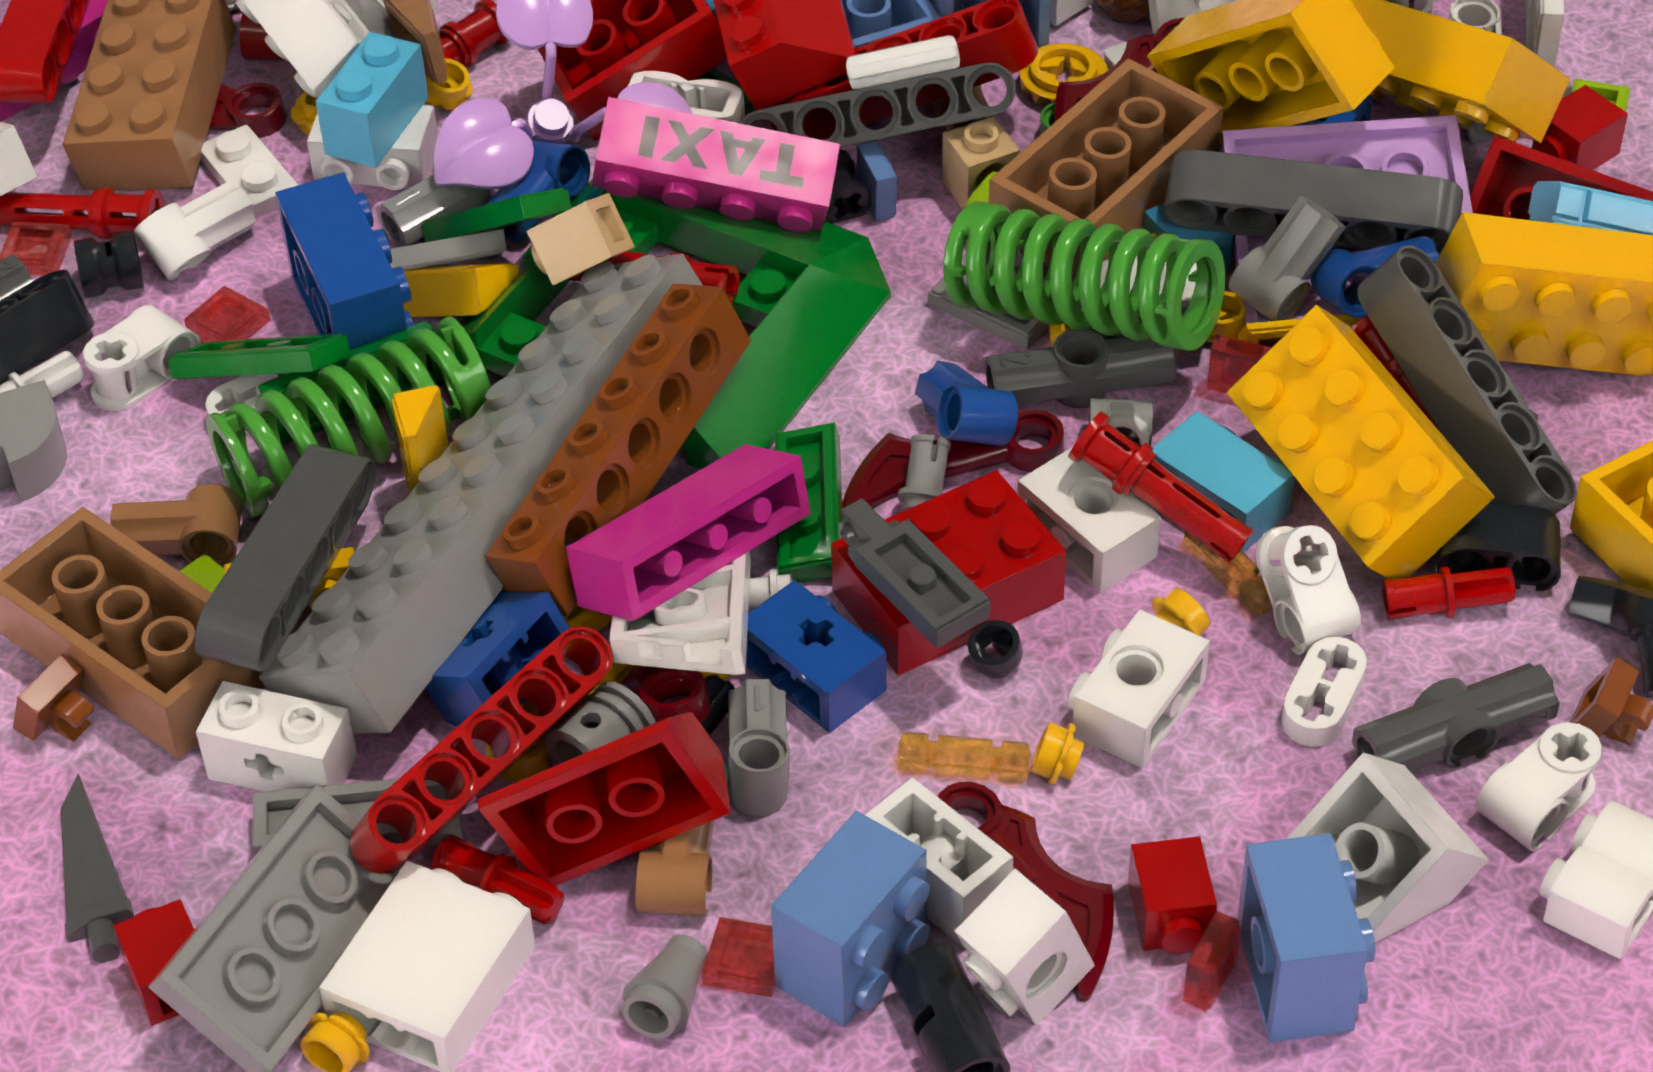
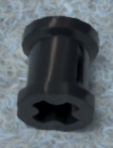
M839 149L830 205L826 220L831 224L864 216L871 207L870 191L865 184L857 181L854 175V161L851 155L842 149Z

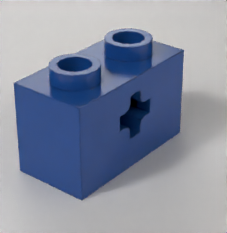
M796 580L748 613L746 667L761 679H769L773 686L784 690L787 700L828 733H831L887 690L886 650L880 641L872 633L865 630L860 631L838 614L836 608L828 599L821 595L815 596Z
M500 591L457 648L432 675L433 679L426 686L425 690L444 720L453 726H458L570 627L548 592ZM518 698L519 704L522 705L526 699Z

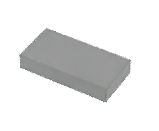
M503 229L391 248L392 263L390 265L392 268L401 266L403 271L500 256L507 249Z

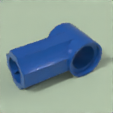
M532 140L534 155L529 172L516 184L499 189L487 204L519 195L558 188L568 190L569 197L577 196L584 190L589 180L590 161L588 154L578 145ZM542 218L501 228L503 229L504 237L516 243H521L528 235L527 230L535 227Z
M1420 236L1356 253H1351L1344 249H1332L1311 275L1310 281L1313 291L1318 297L1345 314L1354 318H1364L1367 314L1358 299L1357 290L1359 284L1403 246H1414L1421 249L1436 263L1439 255L1435 243L1426 236ZM1354 275L1351 285L1344 291L1347 281Z
M937 361L929 371L919 374L915 395L922 399L925 411L937 420V427L941 437L948 440L1004 446L1009 443L1014 435L1018 419V405L1012 392L990 389L960 366L951 362Z

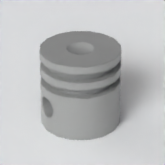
M604 681L546 734L545 746L548 755L556 766L656 723V720L645 703L630 689L614 681Z

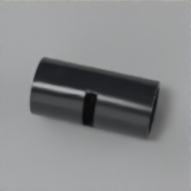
M932 943L918 947L904 955L894 965L890 978L910 1024L918 1036L920 1046L932 1072H1010V1064L956 950L951 945L945 943Z

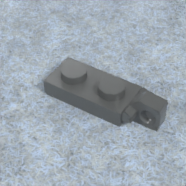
M863 498L841 509L843 530L840 531V535L849 545L847 553L854 562L855 567L936 648L941 647L990 618L991 602L989 598L909 519L901 523L897 520L887 523Z

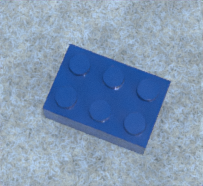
M344 172L275 192L291 277L319 335L342 333V336L347 335L349 349L351 350L374 340L405 331L408 327L414 325L409 311H404L403 303L411 301V292L406 275L401 266L391 267L392 254L386 235L382 229L373 231L374 221L364 192L354 194Z

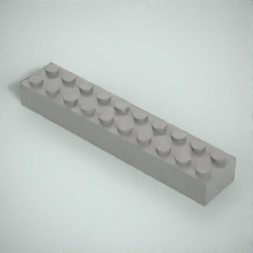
M683 253L662 257L649 254L635 261L617 264L604 261L591 267L581 277L582 285L568 301L558 306L551 313L549 325L537 339L528 343L519 352V361L508 375L490 387L485 395L487 399L472 418L463 422L454 431L452 443L439 459L428 464L420 472L418 477L420 482L404 501L396 504L387 512L384 517L385 524L368 544L359 548L348 561L349 568L333 587L317 597L312 605L313 612L296 632L287 637L270 667L259 676L269 691L348 708L353 734L392 732L433 679L432 675L457 648L503 589V584L484 556L536 483L539 475L544 471L565 441L570 430L576 425L592 402L602 384L607 380L630 347L633 339L639 334L672 284L702 285Z

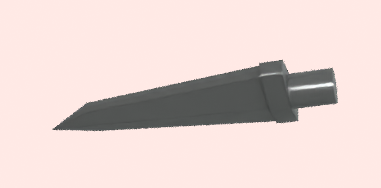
M78 773L61 807L67 916L65 931L69 942L88 938L92 958L96 962L103 963L114 960L120 955V947L113 925L134 917L131 901L126 897Z

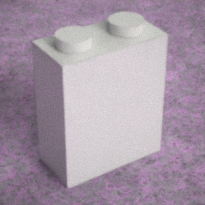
M407 860L320 985L319 990L325 1014L329 1018L335 1011L348 1013L356 1018L365 1028L367 1042L437 1071L455 1072L535 948L530 908L523 906L517 899L501 892L492 894L466 884L457 876L444 869L437 868L431 870Z

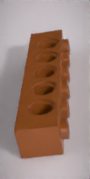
M672 284L668 292L663 296L657 308L639 334L633 339L630 347L607 380L602 384L592 402L576 425L570 430L565 441L544 471L539 475L536 483L484 556L507 592H548L563 616H569L577 604V598L566 547L645 502L751 342L723 287Z

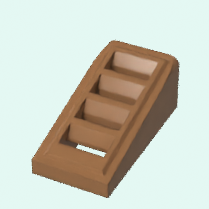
M383 0L395 38L421 44L425 74L437 84L447 81V66L430 0Z

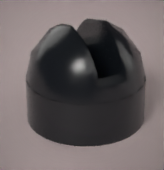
M1001 620L984 622L972 631L968 639V651L973 665L981 674L989 678H1004L1021 664L1023 648L1020 637L1014 626L1008 622ZM991 644L1002 657L994 659L984 649Z

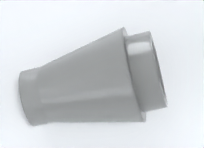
M682 934L673 936L666 947L624 987L622 1013L626 1022L636 1032L649 1038L664 1039L687 1024L701 969L708 957L705 947L698 940Z

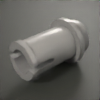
M918 434L911 437L905 487L898 490L897 498L903 502L902 511L943 494L948 451L951 448L949 440L939 437L937 445H933L934 435Z

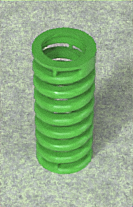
M983 201L972 202L957 216L948 236L943 261L944 283L947 294L952 303L960 308L976 309L980 307L991 314L1009 313L1017 319L1036 318L1049 325L1065 323L1075 330H1090L1093 328L1102 335L1118 336L1123 334L1133 341H1148L1152 339L1161 346L1186 351L1198 349L1211 335L1220 314L1225 290L1223 255L1219 246L1212 240L1201 238L1192 240L1180 239L1176 234L1163 233L1155 239L1147 229L1134 228L1125 233L1118 224L1105 223L1097 228L1089 219L1079 218L1068 223L1059 214H1046L1040 218L1030 209H1018L1011 214L1004 205ZM1022 234H1024V240L1020 239ZM966 239H968L966 264L964 266L961 265L962 254ZM990 239V256L986 268V252ZM1051 239V261L1043 281L1044 256ZM1080 244L1079 266L1072 284V265L1077 247ZM1024 247L1021 265L1015 276L1016 251ZM1108 251V269L1104 283L1100 287L1102 265ZM1137 256V271L1134 284L1130 292L1131 272L1135 258ZM1166 262V276L1159 297L1161 275ZM1196 263L1197 270L1189 274L1191 268ZM965 274H966V277H967V284H968L969 290L967 289V287H966V285L964 284V281H963V277H962V276H964ZM1188 277V281L1196 282L1190 303L1182 316V295Z
M451 316L440 320L436 333L426 328H420L409 334L406 344L396 340H390L381 344L376 353V358L371 354L361 352L350 357L346 370L333 364L322 368L317 375L316 383L305 377L290 381L286 390V396L272 389L263 392L257 398L255 409L246 403L239 402L229 406L226 411L220 414L212 413L207 415L206 427L216 460L229 488L239 494L242 500V508L246 515L251 519L264 514L269 507L267 497L272 495L271 489L274 487L267 475L258 477L248 453L245 430L250 434L264 455L278 491L293 468L282 448L276 417L292 437L299 459L309 445H318L310 429L307 405L322 423L330 449L359 455L352 436L340 415L337 392L351 408L358 432L370 457L379 464L389 461L392 455L391 446L379 416L369 400L367 379L379 392L387 418L398 440L391 400L394 398L395 393L402 392L397 381L396 365L409 379L411 390L432 385L436 386L427 371L426 353L436 362L452 406L446 409L441 397L447 436L451 433V421L460 418L462 422H465L472 418L487 400L485 395L491 385L481 358L463 326ZM453 343L456 344L466 362L465 365H461L456 358Z

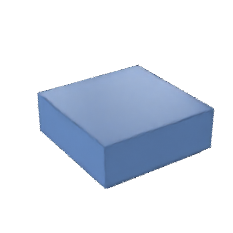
M877 141L858 144L856 179L865 184L870 191L871 207L869 210L875 222L892 218L896 215L897 175Z

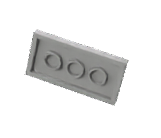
M318 784L305 794L148 986L246 1072H271L309 1023L310 1017L322 1006L320 985L401 870L400 868L393 873L380 875L369 872L358 864L352 855L350 839L352 831L359 823V820Z

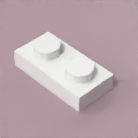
M248 125L227 131L203 143L200 159L220 185L229 182L237 188L242 187L253 202L255 218L278 209L275 192L298 186Z

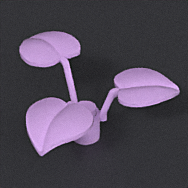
M498 0L496 6L497 24L501 33L511 43L527 50L539 49L545 46L546 56L541 101L531 107L527 122L523 118L511 121L507 108L500 101L492 98H476L456 107L443 123L435 144L433 177L437 187L460 186L490 190L516 184L529 172L534 155L532 140L568 144L570 140L576 143L579 142L583 133L604 120L606 107H603L575 126L573 125V115L570 109L564 103L553 99L557 55L556 46L575 48L586 42L593 23V9L590 0ZM635 83L623 89L618 96V99L692 114L689 105L678 92L660 83Z

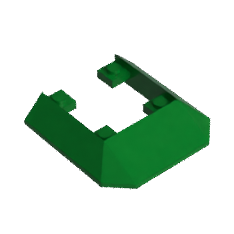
M591 179L584 190L571 201V206L573 208L585 201L609 192L603 187L593 186V179ZM610 194L635 246L628 251L648 254L657 242H661L716 264L734 265L739 273L747 275L739 284L737 296H733L734 301L731 304L740 321L756 326V329L749 336L751 339L750 344L680 447L686 450L687 464L703 469L744 444L770 449L775 443V434L781 433L786 429L891 297V291L869 238L826 221L824 222L822 232L812 229L806 232H793L782 228L777 222L757 218L743 221L734 220L722 215L717 210L697 206L689 209H680L669 206L662 199L638 194L633 197H620ZM531 246L514 263V265L519 266V275L491 306L479 315L466 316L460 322L472 340L487 374L489 371L505 377L519 361V352L528 343L537 339L547 327L535 322V320L570 282L565 280L552 285L548 275L544 274L536 265L532 256ZM453 343L456 358L461 365H465L466 362L456 344Z

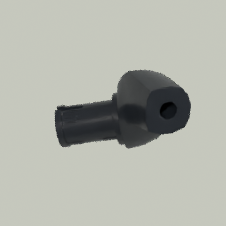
M1579 576L1573 590L1568 615L1615 629L1625 636H1630L1631 641L1637 642L1644 681V696L1648 698L1653 697V591L1627 583Z

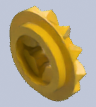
M1070 43L1045 45L1038 48V55L1028 67L1019 71L1021 92L1031 93L1035 104L1048 100L1053 103L1056 100L1059 82H1074L1095 78L1106 73L1108 68L1099 54L1084 46ZM1064 69H1069L1070 77L1067 81H1057L1060 74L1064 73Z

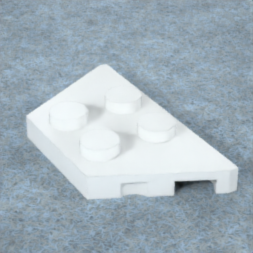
M748 551L635 621L612 616L609 640L614 663L731 675L745 674L751 569L750 552Z

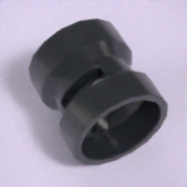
M133 230L115 233L110 241L97 242L93 238L74 241L75 256L85 298L104 295L108 288L114 286H121L125 290L144 288L142 269Z

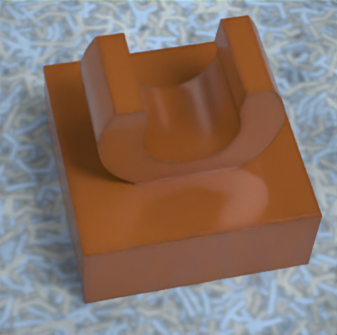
M62 653L17 697L13 728L34 741L50 725L56 733L74 742L91 725V722L86 718L94 711V706L86 698L78 694L83 669Z
M1616 657L1585 688L1570 723L1581 724L1591 729L1598 738L1605 734L1607 738L1631 745L1637 730L1640 729L1645 732L1653 718V704L1641 696L1630 694L1640 671Z

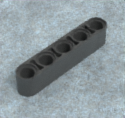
M982 63L756 110L747 114L740 121V124L753 126L758 121L769 120L777 126L779 132L808 137L804 130L806 116L815 109H826L834 115L836 129L834 134L825 141L838 143L840 148L996 116L1003 113L1012 104L1016 94V83L1012 74L1004 66L997 63ZM995 74L1004 81L1006 95L1000 104L984 106L975 99L973 84L979 76ZM929 85L942 87L950 98L948 110L938 118L925 117L916 107L918 93ZM872 97L886 99L893 108L891 122L880 130H871L865 127L860 119L862 104Z
M1185 150L1173 156L1171 161L1164 215L1171 223L1187 229L1270 238L1299 196H1303L1329 211L1346 227L1333 246L1368 250L1426 236L1434 241L1438 255H1440L1462 213L1463 190L1457 183L1440 177L1206 150Z
M1403 246L1359 284L1357 290L1358 299L1364 311L1447 441L1495 496L1490 503L1547 509L1556 515L1576 499V483L1570 471L1429 255L1414 246Z
M314 444L309 445L305 449L206 602L195 633L194 646L195 653L198 656L259 672H265L270 667L366 509L375 482L376 465L374 459Z

